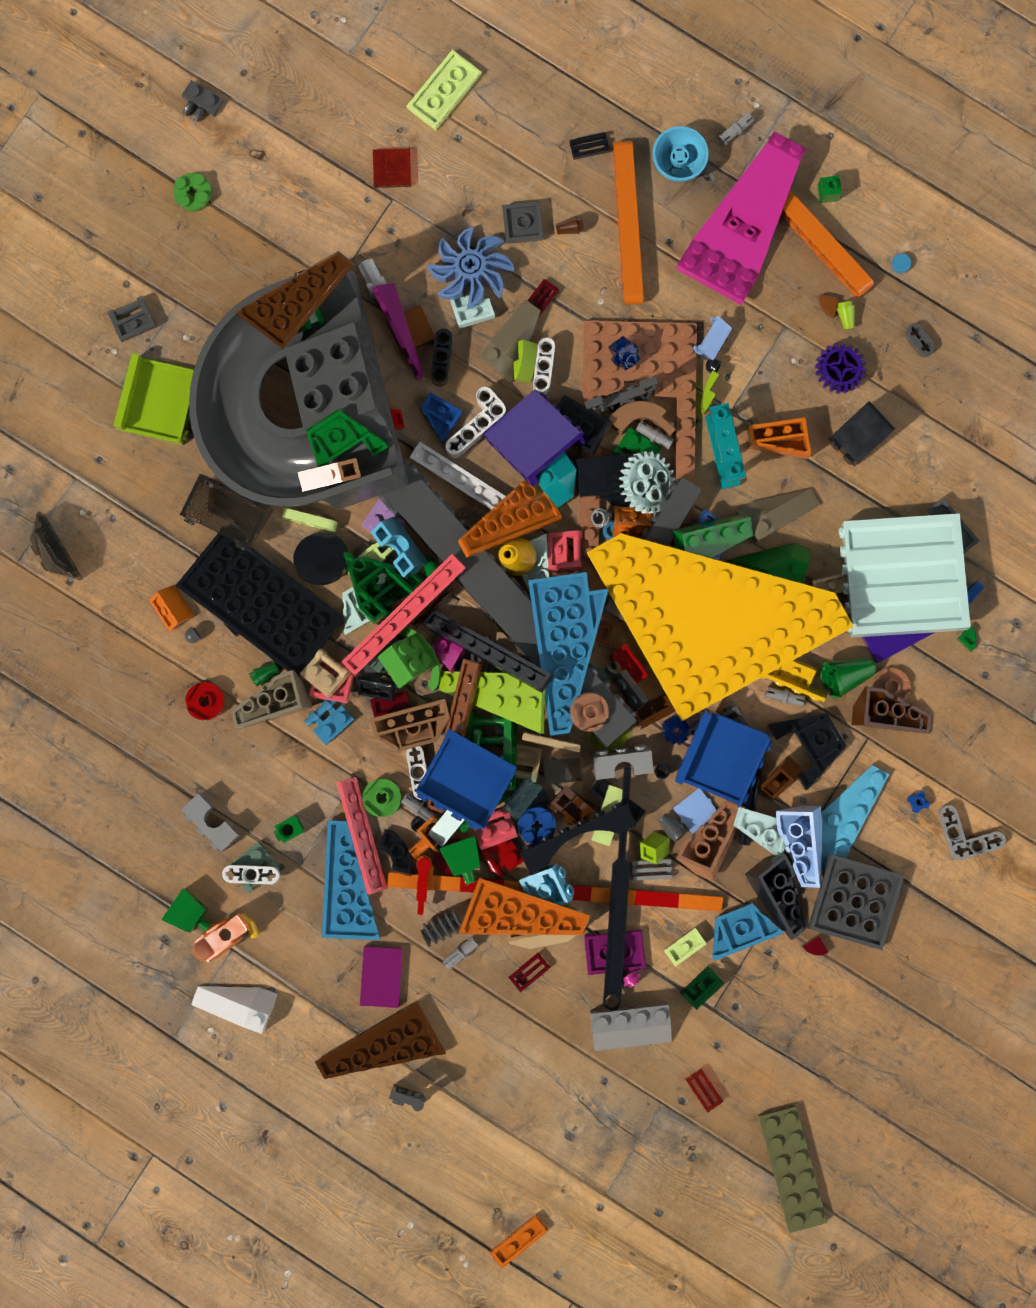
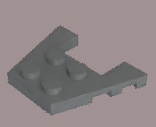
M654 376L640 381L639 387L637 385L630 386L626 389V392L611 393L608 395L609 398L603 399L599 396L585 401L586 409L590 410L593 408L595 411L601 409L603 412L613 413L628 403L646 401L651 396L652 390H655L656 385L659 384L657 377Z

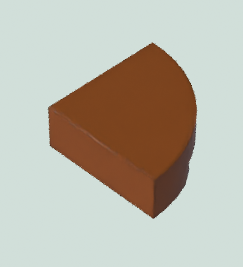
M820 294L819 305L827 316L834 318L839 298Z

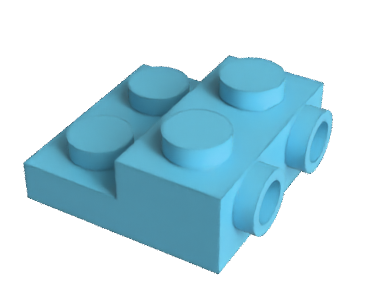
M557 863L522 877L519 880L525 894L561 906L568 904L573 899L574 890L570 884L567 885L564 879L566 877L563 867H559Z

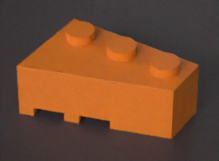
M805 417L749 425L746 429L748 449L808 459L811 456Z

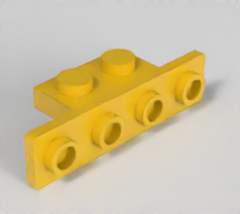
M793 660L762 677V679L768 678L773 680L779 686L785 685L795 693H804L814 701L825 702L826 700L825 691L810 685L817 668L798 660Z

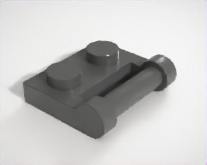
M142 296L117 310L112 309L108 311V315L121 342L156 327ZM141 307V311L118 321V317Z
M393 1085L389 1099L393 1100L392 1103L401 1106L404 1103L411 1105L415 1111H421L426 1101L423 1093Z

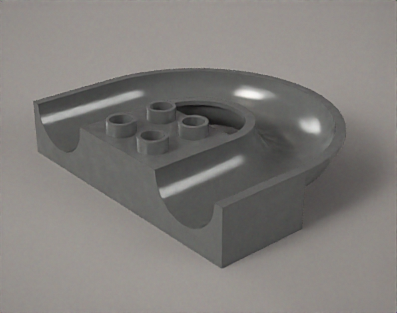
M351 269L319 306L324 323L295 334L283 349L237 315L236 311L292 277L254 292L234 306L220 320L206 340L197 359L190 386L189 410L191 427L199 451L208 467L225 485L248 499L266 505L295 507L324 501L337 509H342L409 485L357 277ZM284 358H287L303 425L302 428L284 429L274 425L265 415L261 405V388L265 377L271 368ZM338 408L387 442L388 447L375 456L372 455L364 442L360 441L329 461L332 464L356 458L361 474L360 478L302 491L297 472L317 467L306 429Z

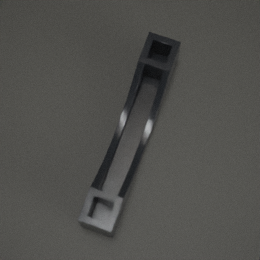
M620 802L611 806L612 811L605 813L603 810L594 814L595 818L587 821L585 818L577 822V827L571 830L568 826L559 830V835L553 838L550 834L540 839L542 843L536 846L534 843L524 846V851L520 854L529 874L547 867L558 849L577 835L591 831H611L619 834L636 826L637 824L628 805H623Z

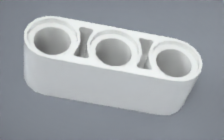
M543 338L538 344L533 390H536L540 395L542 393L546 395L550 389L555 353V343L550 338ZM544 345H549L551 347V350L549 352H544L541 349V347ZM545 363L549 366V368L547 370H541L539 368V365ZM538 382H545L547 386L544 389H540L536 384Z

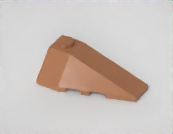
M727 800L711 815V818L704 825H701L691 838L689 837L684 842L677 860L695 874L714 881L737 829L733 826L738 812L737 804Z

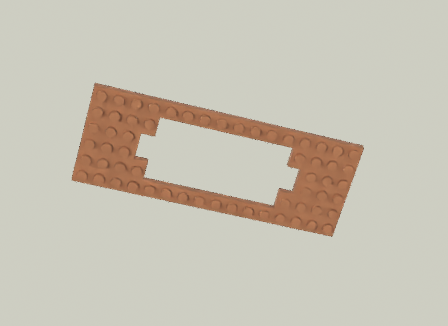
M584 320L582 405L585 406V401L599 396L609 397L608 395L614 392L623 393L624 383H639L656 376L659 384L656 385L654 390V398L676 399L675 480L683 477L695 485L697 353L693 350V347L697 346V323ZM601 409L597 411L593 410L594 412L601 415ZM600 445L594 455L581 449V458L600 457ZM599 496L580 498L579 531L583 532V538L581 539L583 569L579 573L587 572L589 591L607 589L587 554L588 551L599 546V527H596L591 521L593 511L599 509ZM694 503L679 529L694 525ZM604 611L600 621L625 622L617 620Z

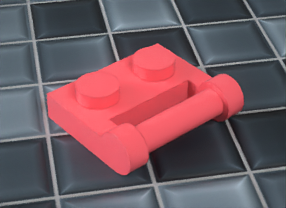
M582 531L548 533V570L550 572L583 569V562H581ZM568 539H573L574 562H569Z
M506 805L494 811L489 821L504 816V820L488 825L483 830L480 828L478 831L474 830L481 850L518 837Z

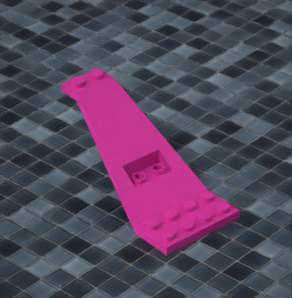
M774 131L760 153L693 238L677 264L676 270L742 305L760 273L797 168L807 148Z

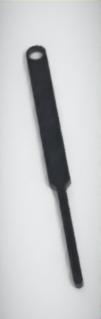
M626 766L623 772L622 804H627L629 807L631 767ZM627 830L619 833L618 858L612 863L603 1004L608 1010H616L621 1004L630 864L625 859ZM609 995H615L618 998V1004L615 1007L607 1006L606 998Z

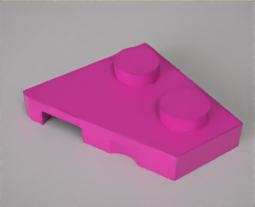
M441 637L431 647L453 674L456 670L455 665L459 658L462 659L465 650Z

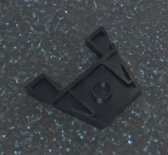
M828 713L767 725L775 740L793 731L812 762V767L797 776L805 791L811 787L816 779L821 776L824 770L846 747Z

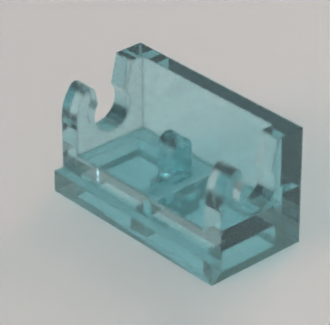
M524 778L502 809L518 820L543 787L539 784H534L531 778Z

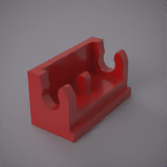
M626 644L609 656L612 662L617 661L623 671L627 670L636 684L648 676Z

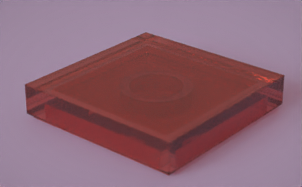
M410 148L373 150L374 188L411 187Z

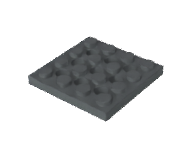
M829 854L808 928L883 950L904 875ZM842 873H847L848 880L845 883H840L839 876ZM860 878H865L866 885L863 888H858L857 886ZM882 883L884 890L882 893L877 894L875 887L877 884ZM837 891H841L842 899L835 902L833 899L834 894ZM854 897H859L861 900L857 907H853L851 903ZM873 902H877L879 905L876 912L870 911V905ZM831 910L837 912V917L834 920L828 919V913ZM853 915L855 922L853 925L848 926L846 919L848 916ZM867 921H872V929L866 931L864 924Z

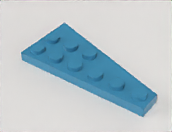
M328 820L322 938L381 940L348 822Z

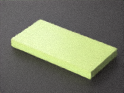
M452 49L406 107L434 130H437L482 75V71Z

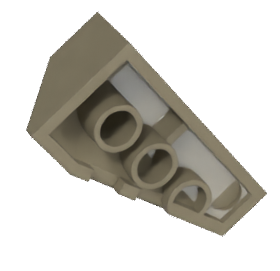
M810 488L752 501L737 510L736 513L751 517L753 536L751 537L756 544L816 508L820 503Z
M292 670L272 678L267 685L258 689V692L235 707L231 714L235 729H241L310 709L312 704L308 689L296 672Z

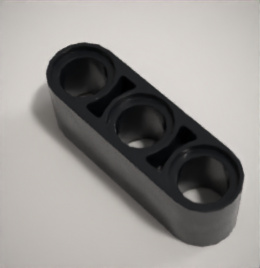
M445 328L436 332L431 378L433 384L438 387L448 383L453 340L451 332ZM447 336L449 340L446 343H442L439 341V338ZM440 354H444L447 356V359L439 361L437 357ZM437 373H443L445 377L441 380H438L435 378V375Z

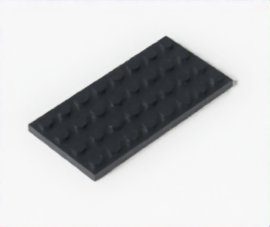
M224 526L175 585L286 671L294 670L298 677H300V673L315 657L317 651L323 648L345 620L333 608Z

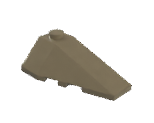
M526 299L479 356L484 364L510 383L514 380V361L519 360L518 341L523 339L531 341L540 314V310Z

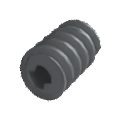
M451 910V917L444 913V920L438 916L436 924L432 920H430L429 927L423 923L421 933L427 946L431 947V940L438 944V937L444 941L445 934L450 938L452 937V931L459 934V927L461 928L462 924L456 912Z

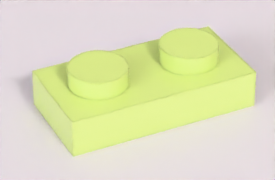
M693 928L665 948L664 952L676 967L707 943L697 929Z

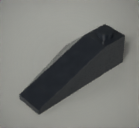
M786 854L759 862L745 873L755 893L790 940L795 939L806 929L802 906L799 905L797 897L799 891L795 887L793 878L795 877V872Z

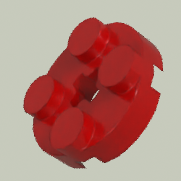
M209 682L193 685L185 697L189 714L202 721L212 720L219 716L225 705V696L221 689ZM208 696L210 704L204 707L201 706L202 701L200 699Z

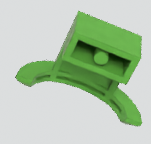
M406 626L397 636L403 635L408 637L391 645L378 656V659L399 689L432 669L431 679L427 685L434 692L439 685L441 676L437 656L431 645L420 633Z

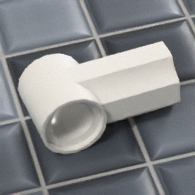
M367 259L361 262L358 268L366 282V287L372 299H375L376 296L372 288L387 283L384 277L380 275L373 259Z

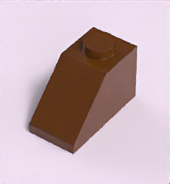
M787 756L764 780L759 789L773 801L797 778L802 767L790 756Z

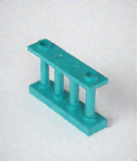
M729 403L709 407L711 414L706 415L704 418L721 489L740 486V479L746 478Z

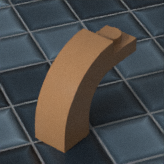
M637 401L628 403L617 409L608 418L613 422L611 427L620 435L630 425L642 420L661 429V432L669 437L676 430L674 428L675 425L669 419L663 418L667 411L651 402Z

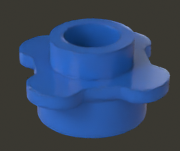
M918 791L917 794L910 795L907 798L914 813H919L921 809H927L930 806V802L926 800L925 792Z

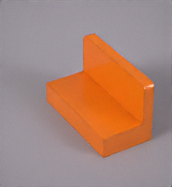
M175 585L157 591L149 600L169 632L175 630L182 622L194 617L193 612Z

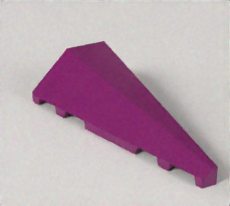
M395 283L373 287V292L417 381L423 379L424 375Z

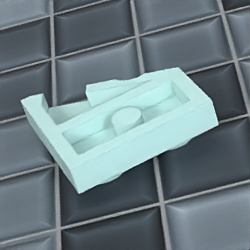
M469 295L450 300L459 329L495 318L489 298H483L479 305L471 309H467Z
M353 587L343 592L344 633L348 635L371 621L360 612Z

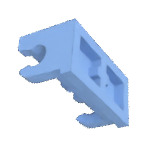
M719 316L711 317L710 321L713 325L701 345L693 347V350L703 359L714 360L732 330V327Z

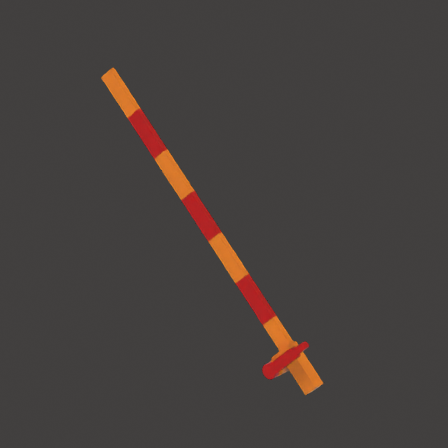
M422 854L417 860L418 872H412L411 877L389 870L387 887L417 889V914L423 915L424 902L427 900V890L474 893L479 878L476 877L477 881L466 885L463 876L434 874V864H432L431 856ZM481 878L525 893L520 882L517 880ZM571 885L574 890L572 900L610 903V887ZM628 889V904L722 911L723 896Z

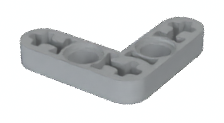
M944 805L938 811L950 855L954 859L963 860L1002 848L1006 843V838L1001 832H990L966 839L956 808L951 805ZM946 809L952 811L950 820L955 821L956 824L946 826V822H949L948 817L943 815V813H946ZM951 827L958 829V836L955 838L949 835ZM994 835L1000 837L998 845L996 843L987 844L986 842L993 840ZM976 840L982 842V849L980 851H975L973 848V843ZM957 846H959V848L968 847L969 851L966 850L961 852V856L959 854H955Z

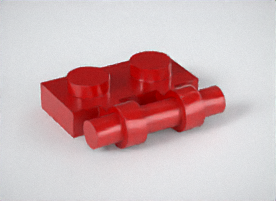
M511 839L481 850L479 845L477 846L480 857L485 859L490 867V872L494 873L497 879L504 875L500 869L504 865L508 871H511L524 862ZM496 851L501 859L498 863L491 856V853Z

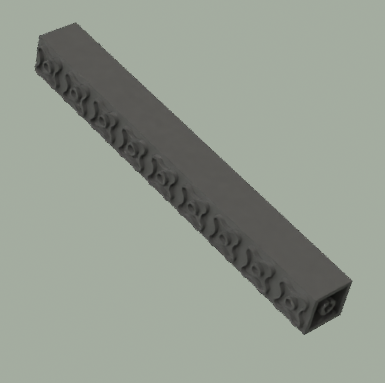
M403 461L409 485L379 495L378 498L397 519L399 517L403 520L405 519L404 522L441 564L451 554H454L466 569L455 578L456 581L530 663L540 667L530 595L514 577L510 579L507 576L506 568L489 549L466 558L458 540L470 528L462 519L460 521L456 519V512L437 491L432 492L430 483L421 475L412 463L408 465L406 461ZM588 664L580 695L593 692L606 700L609 708L608 719H606L602 728L592 731V734L607 748L637 721L634 718L636 714L617 693L613 694L609 690L610 685L591 664Z

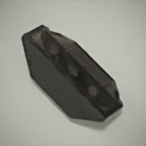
M40 511L37 512L30 536V541L33 545L30 547L35 555H39L42 559L40 562L41 566L46 572L49 571L55 575L82 580L83 577L46 515Z

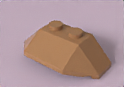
M442 699L371 718L370 721L374 737L400 752L437 742L450 719L446 700Z

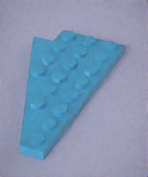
M587 572L528 580L540 667L553 676V679L545 689L550 736L567 734L571 731L573 723L570 714L571 705L582 690L608 589L589 591Z

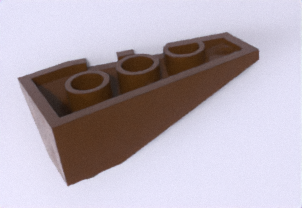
M865 686L853 705L851 725L930 734L931 714L908 704L902 698L890 694L885 689Z

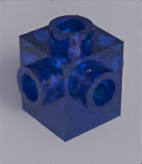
M624 336L608 346L613 356L611 358L612 362L616 367L620 366L625 371L641 360L638 355V347Z
M677 713L660 723L665 730L662 734L667 743L671 741L673 745L676 743L680 745L688 740L687 736L690 734L687 730L690 727L686 720L681 721ZM675 728H679L677 733H673Z

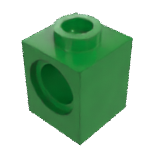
M840 175L820 178L817 184L819 204L839 200L842 195Z
M294 815L274 826L276 829L274 834L277 840H282L283 843L306 832L298 815ZM287 824L293 827V833L290 836L284 833V827Z

